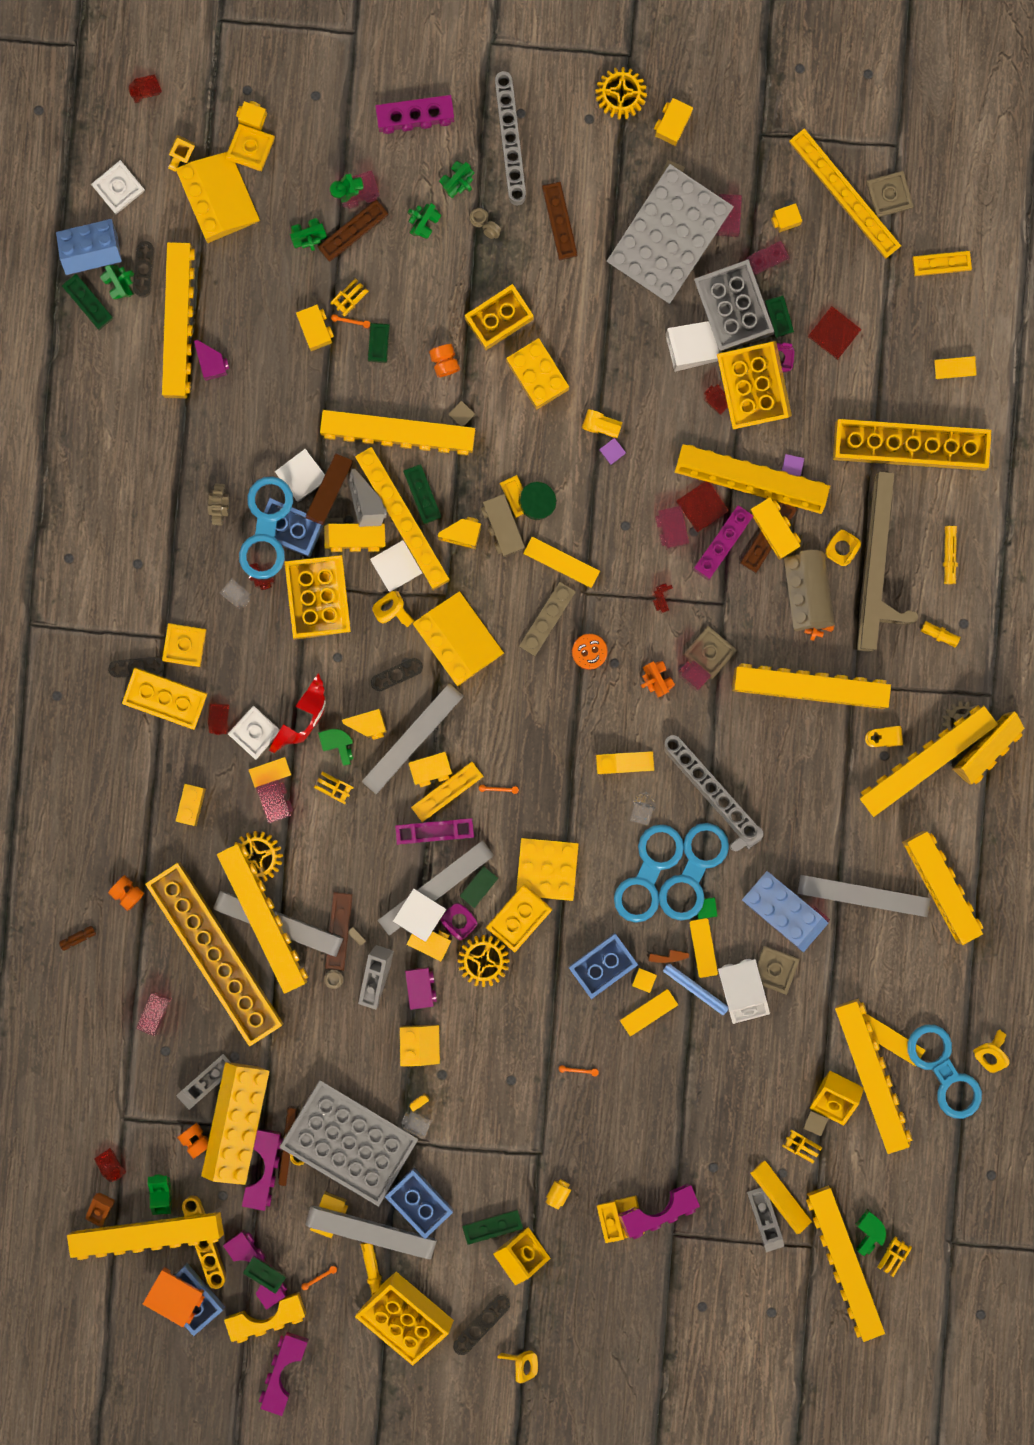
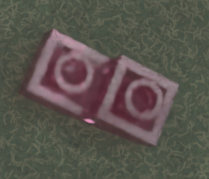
M779 241L766 249L750 255L746 259H749L754 275H757L788 260L790 257L782 241Z

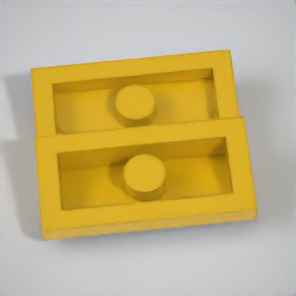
M636 1195L597 1205L605 1243L628 1238L618 1214L633 1207L639 1209Z

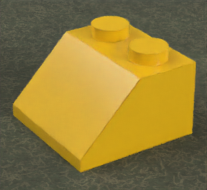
M467 517L466 520L461 519L439 532L438 539L476 550L481 523H478V519Z
M380 709L342 720L343 724L369 738L372 737V740L384 737L383 733L387 732Z
M439 1025L400 1026V1066L440 1064Z
M829 1071L822 1081L809 1109L844 1126L859 1105L864 1087Z
M529 1227L504 1243L493 1253L514 1285L529 1279L551 1259Z

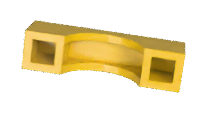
M297 1292L281 1299L278 1311L268 1319H254L245 1311L226 1316L224 1321L231 1342L237 1341V1343L248 1340V1336L255 1334L258 1337L266 1334V1330L272 1328L274 1331L282 1329L286 1323L292 1322V1324L302 1322L306 1316V1311L300 1293Z

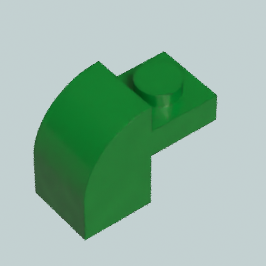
M330 729L318 733L324 752L338 748L343 766L351 764V760L354 758L351 748L347 749V745L354 744V742L346 732Z
M161 1174L148 1177L147 1184L150 1191L152 1215L171 1214L172 1193L170 1177Z
M866 1209L855 1224L867 1234L856 1248L863 1256L869 1255L874 1250L875 1242L882 1246L886 1239V1230L883 1223L877 1216Z

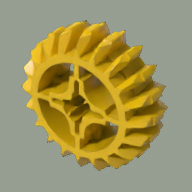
M624 67L621 68V72L614 68V74L608 70V78L602 75L601 80L603 82L597 83L599 89H596L595 93L599 96L596 97V101L601 102L599 108L606 107L604 114L611 111V118L614 117V114H618L617 118L620 120L621 115L624 114L625 119H628V113L635 116V110L640 112V105H645V100L642 98L647 97V93L643 92L646 90V85H641L644 82L643 78L637 80L638 73H635L633 76L631 75L632 69L625 73ZM619 80L618 86L606 89L609 84ZM625 81L630 82L636 91L626 87ZM623 86L622 91L624 95L620 101L619 90ZM606 96L614 98L617 101V106L611 104ZM636 98L632 104L623 107V103L626 100Z
M254 831V837H251L250 833H246L247 840L243 836L239 839L242 842L241 846H246L247 844L250 846V855L247 858L251 859L252 856H255L254 852L257 854L266 853L262 858H259L260 862L257 860L249 861L254 863L257 869H259L260 873L255 874L258 881L262 877L266 882L268 881L267 874L271 878L274 877V874L271 872L272 870L279 872V868L275 867V865H282L281 861H277V857H283V854H277V851L282 848L281 846L274 847L278 843L277 840H274L272 843L270 842L272 835H268L265 839V832H261L260 837H258L257 831ZM254 841H261L268 845L270 849L260 851ZM272 854V863L265 871L263 861L265 857Z
M482 935V941H479L478 937L474 936L475 943H472L470 939L467 940L470 946L463 945L462 948L466 952H459L460 956H464V959H458V963H464V966H460L459 970H466L462 974L463 977H466L468 974L470 975L467 980L469 983L473 978L476 979L475 986L478 985L479 981H482V987H485V981H489V985L492 986V979H495L497 983L500 982L497 976L504 977L505 974L501 970H508L509 968L503 965L510 962L509 959L503 958V956H507L509 953L508 951L501 952L505 945L503 944L498 947L499 939L495 943L491 942L493 936H490L488 941H485V935ZM485 945L482 954H470L473 948ZM491 947L497 951L500 963L495 962L489 957ZM487 951L486 957L490 963L488 965L485 964L482 970H480L481 962L478 959L479 957L482 958ZM467 959L478 964L477 974L470 970ZM486 967L498 968L492 975L482 977Z

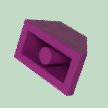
M199 340L194 341L205 381L228 375L227 369L230 368L227 358L223 359L221 353Z

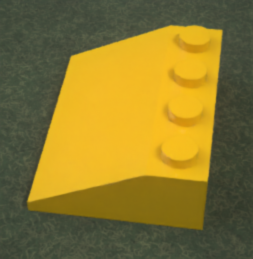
M227 152L192 161L176 168L207 243L260 221L236 163L226 159Z
M776 341L717 354L733 429L792 416Z
M342 555L285 561L293 640L351 632Z
M460 591L412 623L457 687L504 654Z
M1015 711L1004 713L997 721L998 725L985 734L953 768L969 785L979 783L984 777L982 773L986 769L991 770L997 763L995 761L999 755L1004 756L1010 748L1008 746L1011 742H1017L1023 734L1021 732L1025 728Z
M397 1272L380 1286L355 1315V1318L412 1366L449 1334L454 1322L450 1316Z

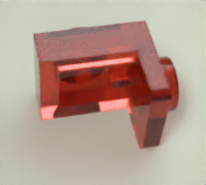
M155 74L136 78L129 85V93L135 103H139L143 98L160 95L162 92Z
M719 384L715 387L711 385L704 392L706 395L704 401L719 415L728 408L725 392L720 388Z
M258 563L250 564V567L254 570L260 571ZM249 576L250 581H254L255 587L261 590L272 588L271 585L275 584L273 578L263 581V579Z
M667 583L657 586L656 591L653 592L655 600H653L656 611L660 610L661 614L669 611L663 593L672 590L673 587L672 585L667 586Z
M210 704L208 717L209 733L215 735L228 734L230 710L228 704Z
M111 1148L94 1158L102 1176L109 1182L119 1180L126 1173L125 1168L120 1165Z

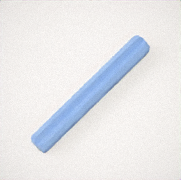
M668 963L664 967V973L721 1015L726 1014L729 1009L727 1005Z

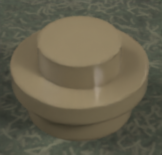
M482 208L472 210L469 217L471 224L475 227H483L488 222V213Z
M488 221V223L483 225L484 234L488 238L493 239L500 236L501 228L495 222Z
M330 970L325 974L324 982L327 987L337 989L343 983V975L338 970Z

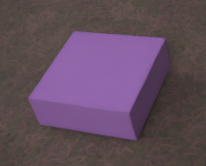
M615 438L599 449L610 465L626 454Z
M785 454L782 471L790 475L801 476L804 458Z

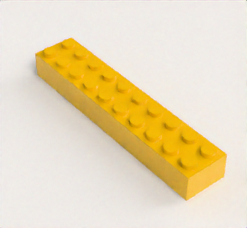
M177 863L147 882L145 885L249 1047L281 1027L284 1023L182 864Z

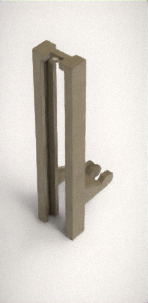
M878 472L874 476L857 641L858 651L873 652V650H877L879 622L910 625L919 618L918 614L914 611L907 610L901 614L882 601L894 473Z

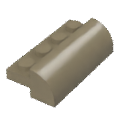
M819 550L800 551L799 555L784 558L794 630L797 632L810 628L821 629L834 626L825 554Z

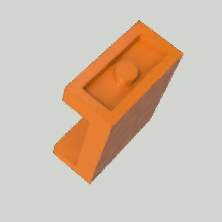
M164 1267L144 1300L143 1305L177 1325L184 1327L186 1323L190 1324L195 1316L192 1312L195 1306L200 1307L205 1298L202 1296L204 1290H199L170 1273L169 1269Z

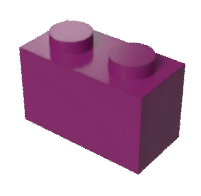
M429 967L406 970L410 1010L433 1007V1002H437L436 991H432L431 983H434L433 971H429Z

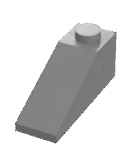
M352 469L348 483L359 527L381 526L383 519L387 515L382 499L358 471Z
M376 945L368 954L358 1004L375 1010L378 1008L391 967L393 950Z
M224 1054L176 1095L188 1110L221 1082L225 1062L231 1063Z
M762 1188L747 1192L765 1251L769 1252L784 1247L783 1238L769 1197Z

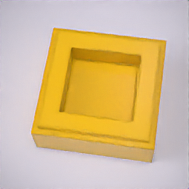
M638 968L632 986L650 993L657 975Z
M424 1093L411 1102L409 1107L414 1112L427 1103L429 1097Z

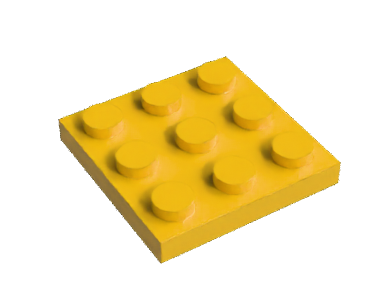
M521 838L516 892L524 884L539 898L573 901L579 843Z

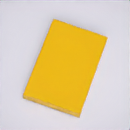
M523 884L490 921L486 929L512 951L516 952L548 916L552 908Z

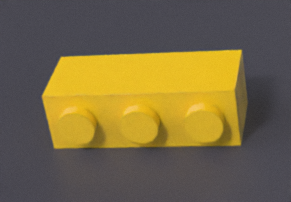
M768 498L750 509L749 512L753 515V519L780 560L800 547L799 543L801 540L795 532H791L789 528L791 524L786 516H781L779 512L781 508L777 501H772L771 498Z
M327 524L324 526L325 549H331V552H342V549H349V552H361V549H368V552H379L380 548L385 547V524L359 527V524Z

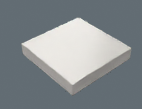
M121 160L91 184L115 214L119 213L145 191Z
M306 449L275 471L278 477L289 485L297 502H300L320 487L325 476Z
M403 540L370 559L389 592L423 574Z
M253 706L231 729L228 735L257 760L274 741L280 729Z
M413 889L393 922L426 942L446 909Z

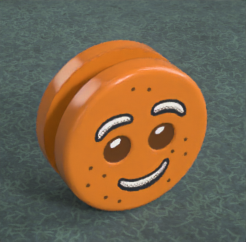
M595 634L580 636L572 647L573 660L579 667L587 670L600 667L606 660L608 653L605 641Z

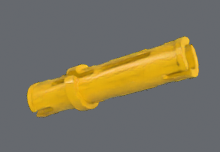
M945 526L944 584H956V567H958L956 562L957 526Z
M362 1242L360 1245L367 1270V1284L370 1285L371 1294L373 1295L382 1285V1276H380L373 1244Z

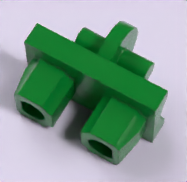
M456 161L451 168L455 173L453 177L450 178L448 175H444L439 180L447 195L451 198L457 193L461 194L464 190L468 192L472 190L469 184L473 181L471 177L475 173L467 162L463 164Z
M346 174L340 181H335L331 184V195L335 198H341L342 203L347 202L352 196L358 195L359 190L364 188L362 178H352L351 174Z
M426 204L423 210L419 205L415 211L412 209L408 210L407 213L411 216L408 222L413 225L409 232L411 235L420 236L425 239L429 238L432 229L425 226L426 222L430 220L436 224L441 217L434 204Z
M317 218L309 220V228L302 230L299 224L291 226L292 234H290L294 248L310 246L311 251H315L314 245L321 243L320 240L327 238L323 224H320Z
M107 265L105 267L106 271L100 277L107 285L111 282L114 283L115 288L109 291L111 297L114 300L131 297L134 294L130 288V285L133 284L130 279L134 275L133 271L126 272L124 267L119 268L118 265Z

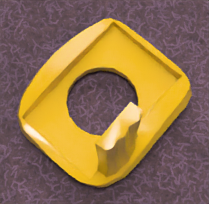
M840 530L828 543L825 551L826 557L838 565L847 566L861 547V542L847 531ZM846 541L850 546L849 553L839 555L835 550L836 543Z
M398 591L389 592L373 605L372 610L380 623H387L395 616L406 627H409L414 622V619L403 609L404 602ZM393 600L392 607L382 611V605Z
M1001 1030L997 1031L992 1043H985L973 1050L975 1058L991 1073L998 1072L1009 1065L1008 1056L1000 1049L1006 1037V1034ZM986 1053L994 1055L997 1063H988L983 1055Z
M529 1350L519 1355L500 1353L497 1356L499 1359L515 1360L516 1382L524 1383L537 1375L538 1360L537 1355L533 1351ZM529 1360L531 1365L530 1372L525 1375L523 1371L524 1363Z

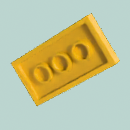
M135 667L122 704L195 730L208 693Z

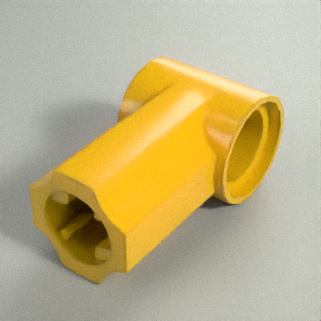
M588 409L582 429L618 438L623 422L605 417L600 412Z

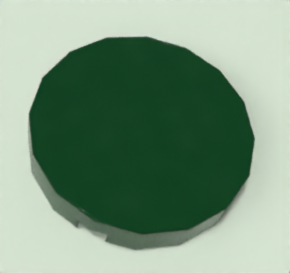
M532 482L525 486L520 492L518 499L523 514L533 520H542L550 516L555 510L557 502L554 491L542 482Z

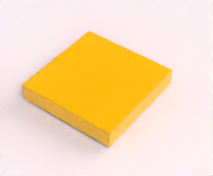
M238 124L226 154V159L262 172L275 136Z
M168 623L162 661L201 667L206 629Z

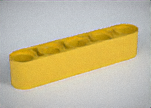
M197 1196L187 1197L182 1204L184 1216L205 1214L201 1200ZM188 1201L196 1203L197 1207L195 1210H190L187 1207ZM209 1243L206 1247L201 1244L195 1245L209 1286L219 1289L223 1286L227 1277L216 1243ZM213 1256L216 1261L215 1264H208L206 1257ZM212 1275H220L222 1282L215 1283L212 1280Z

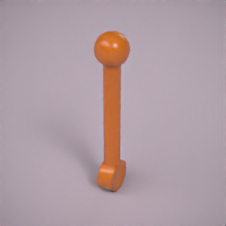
M336 314L331 316V320L334 322L338 320L362 325L366 329L370 327L369 321L361 322L342 318Z
M479 786L480 792L487 790L517 794L519 791L516 786L512 788Z
M564 1065L559 1066L561 1073L569 1071L592 1074V1076L599 1074V1071L595 1068L586 1070L568 1068Z
M331 1266L325 1273L308 1283H303L301 1285L302 1290H307L309 1286L327 1275L336 1273L337 1267Z

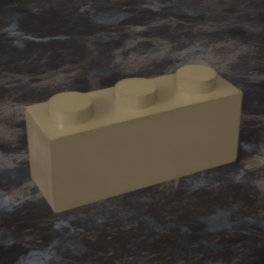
M503 494L484 501V507L481 508L484 519L488 518L491 524L488 526L491 537L495 536L498 542L494 544L497 553H502L503 557L524 550V544L505 495Z

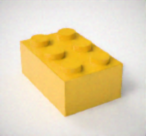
M513 284L464 315L466 322L485 351L534 320L533 314Z
M539 338L506 358L507 364L536 410L569 390L567 382Z

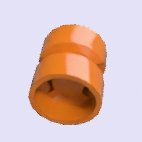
M452 344L442 345L429 351L432 362L436 363L434 369L437 378L460 371L457 359L453 358L455 352Z
M124 875L109 890L108 894L115 900H120V905L126 911H129L145 893L138 886L133 887V882Z
M195 1123L177 1137L183 1146L188 1147L187 1152L192 1159L207 1149L209 1141L207 1135L203 1136V1129L198 1123ZM196 1135L198 1140L191 1143L189 1139Z

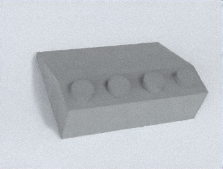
M749 259L694 279L719 351L755 342L774 334V329Z

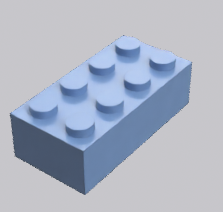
M768 871L765 872L742 899L748 907L802 952L810 946L828 925V922Z

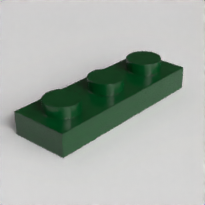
M77 274L62 285L64 290L98 330H101L114 319Z
M421 464L404 470V475L423 524L441 519V514Z
M518 1209L462 1225L467 1245L523 1229Z

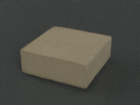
M461 401L448 415L459 426H465L475 416V413Z
M355 927L348 931V934L359 945H363L367 941Z
M810 1111L803 1129L821 1136L828 1118Z

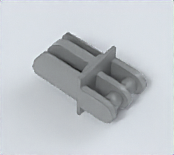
M757 826L758 834L754 841L745 842L739 837L730 844V849L732 851H739L745 846L747 849H750L761 841L763 837L762 829ZM744 829V833L747 836L754 835L753 829Z

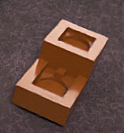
M669 949L668 956L649 953L648 961L658 963L676 962L689 958V953Z

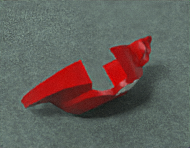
M319 673L296 705L297 708L313 714L310 724L305 731L300 733L283 724L269 751L275 753L287 744L303 743L319 722L326 704L323 695L325 691L323 681Z

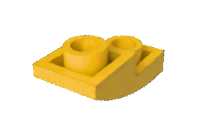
M976 356L935 360L936 379L976 376Z

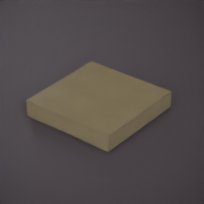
M903 171L866 181L874 213L878 218L914 207Z
M707 626L683 655L710 679H713L737 650L711 627Z
M763 945L757 962L762 985L787 995L800 959Z

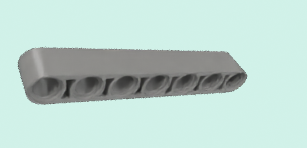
M502 71L495 77L508 197L513 205L518 206L523 204L526 198L513 81L508 72ZM501 79L509 81L506 86H502L498 82ZM507 97L511 100V103L504 105L501 103V99ZM506 116H510L513 118V122L507 124L503 119ZM508 135H513L516 139L514 142H507L505 138ZM510 154H516L518 159L510 161L507 157ZM516 172L520 175V178L512 180L510 174ZM513 192H521L522 197L520 199L513 198Z
M449 683L363 779L362 783L373 793L377 794L459 703L464 695Z
M674 735L667 737L664 743V751L743 841H754L758 834V827L679 737ZM675 742L678 748L672 750L668 747V743ZM683 756H687L690 758L691 762L688 764H683L680 761V758ZM699 770L703 773V777L695 778L693 772ZM707 785H713L715 786L716 791L710 793L706 790L705 787ZM721 799H725L728 801L729 805L727 807H721L718 801ZM737 813L741 816V820L738 822L733 821L731 815ZM744 829H753L754 835L747 836L744 833Z
M482 840L417 891L435 901L487 862L494 854ZM407 898L377 920L388 935H391L401 927L393 922Z
M800 875L797 894L923 917H928L931 898L805 875Z
M220 891L213 909L250 924L238 897L228 892ZM273 910L275 916L278 915L283 923L281 928L284 933L289 935L290 940L326 954L337 956L343 941L342 937L335 934L331 935L332 933Z
M313 1205L310 1207L305 1223L306 1226L425 1259L432 1258L437 1242L436 1239L429 1236L424 1239L418 1233Z

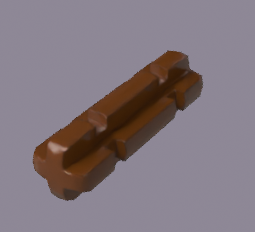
M89 926L84 931L81 930L69 936L68 939L60 941L61 949L65 951L71 948V946L87 940V937L90 938L96 935L93 926Z

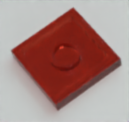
M831 306L808 335V338L838 360L862 329Z
M706 481L676 501L697 533L729 512L711 483Z

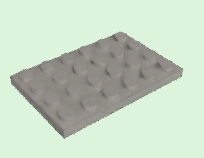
M669 164L606 262L670 304L734 206Z
M319 1080L279 1148L379 1207L418 1139Z

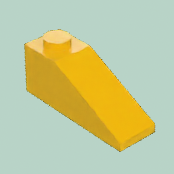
M653 752L596 755L597 774L654 771Z

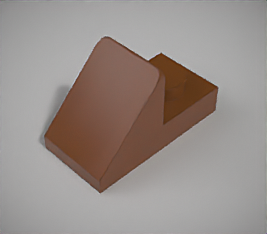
M96 1193L85 1219L99 1227H103L115 1200L102 1193Z

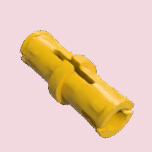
M928 621L924 622L920 631L932 636L936 641L945 642L956 648L961 638L945 630L946 628H940Z

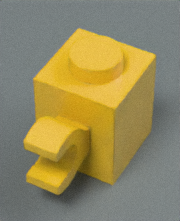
M177 135L169 150V155L173 158L168 169L176 172L180 161L187 163L195 144Z

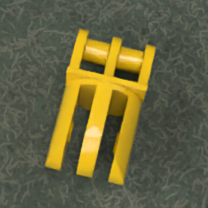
M356 278L331 301V304H334L338 311L341 310L343 312L342 315L344 317L369 292L365 288L352 301L364 287L359 283L346 295L357 284L358 280ZM341 297L345 299L342 303L338 301ZM347 302L351 305L348 309L344 306Z
M322 771L321 775L337 784L334 786L318 778L317 781L333 789L331 793L317 785H314L313 788L346 804L345 800L347 796H350L349 792L354 787ZM340 784L346 786L344 791L338 789ZM337 791L342 793L340 799L335 797Z
M791 1129L790 1132L792 1133L786 1138L787 1142L782 1147L814 1164L815 1160L803 1154L800 1150L802 1149L817 1157L819 1154L805 1146L804 1143L806 1142L820 1151L823 1147ZM796 1136L801 1138L799 1142L794 1141ZM792 1143L797 1145L794 1150L790 1148Z
M895 1236L887 1247V1251L877 1268L882 1269L884 1267L883 1271L885 1273L890 1272V1276L894 1277L903 1260L906 1261L912 1246L905 1245L904 1241L900 1242ZM894 1245L898 1247L896 1251L891 1250ZM901 1249L905 1251L903 1256L899 1255Z

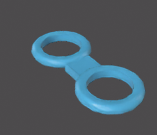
M274 476L263 477L257 480L250 487L247 495L248 506L251 513L257 517L255 535L247 538L241 546L239 562L242 569L249 576L256 579H268L276 575L282 568L285 560L284 549L275 538L277 521L284 518L291 510L293 493L285 481ZM273 484L283 490L285 503L279 512L266 514L258 509L255 497L257 491L265 485ZM265 541L275 548L277 559L271 569L257 571L250 567L247 561V553L253 544Z
M702 823L689 830L683 843L684 853L688 858V862L682 875H676L667 879L660 888L658 896L660 906L664 913L672 919L680 921L691 919L703 907L704 892L699 882L706 868H713L721 864L729 850L728 837L717 825ZM701 831H711L721 841L720 853L712 860H700L692 851V839ZM681 882L693 887L697 898L694 907L688 912L683 913L671 909L666 898L669 888Z
M663 824L654 825L645 830L640 837L638 850L643 864L637 876L621 882L614 895L615 908L619 915L627 921L635 923L646 921L658 909L659 893L654 884L661 870L670 869L679 862L684 850L683 839L678 831L671 826ZM658 832L669 834L676 844L673 857L661 863L652 860L646 851L647 840ZM636 884L646 887L651 893L652 898L649 909L638 915L629 913L622 905L623 892L629 886Z
M926 1024L918 1027L910 1035L907 1043V1052L910 1060L917 1067L924 1070H932L939 1080L940 1086L937 1091V1101L941 1110L946 1115L955 1119H964L973 1115L978 1110L982 1101V1091L979 1083L972 1076L965 1073H957L949 1057L952 1053V1042L949 1034L937 1025ZM928 1032L938 1034L944 1044L942 1055L933 1062L922 1061L916 1053L918 1038ZM957 1081L967 1082L973 1090L971 1105L962 1111L951 1109L946 1102L948 1087Z

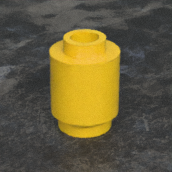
M562 1179L559 1182L554 1181L546 1196V1203L559 1210L571 1192L570 1184Z

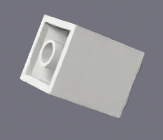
M709 321L667 329L666 339L675 372L718 361L717 354L722 353V351H719Z
M745 959L735 965L726 964L718 969L733 1024L770 1014L755 959Z

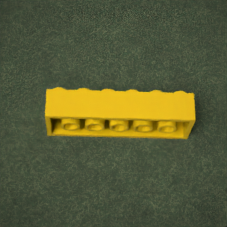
M921 831L903 841L905 849L956 943L964 945L983 935L981 931L983 926L978 918H974L972 914L974 909L970 902H966L963 898L965 893L961 885L955 883L953 878L956 876L951 867L948 868L944 862L946 861L945 855L936 848L935 844L937 841L934 835L928 833V831Z
M225 1062L202 1177L213 1182L246 1185L269 1070L258 1066Z

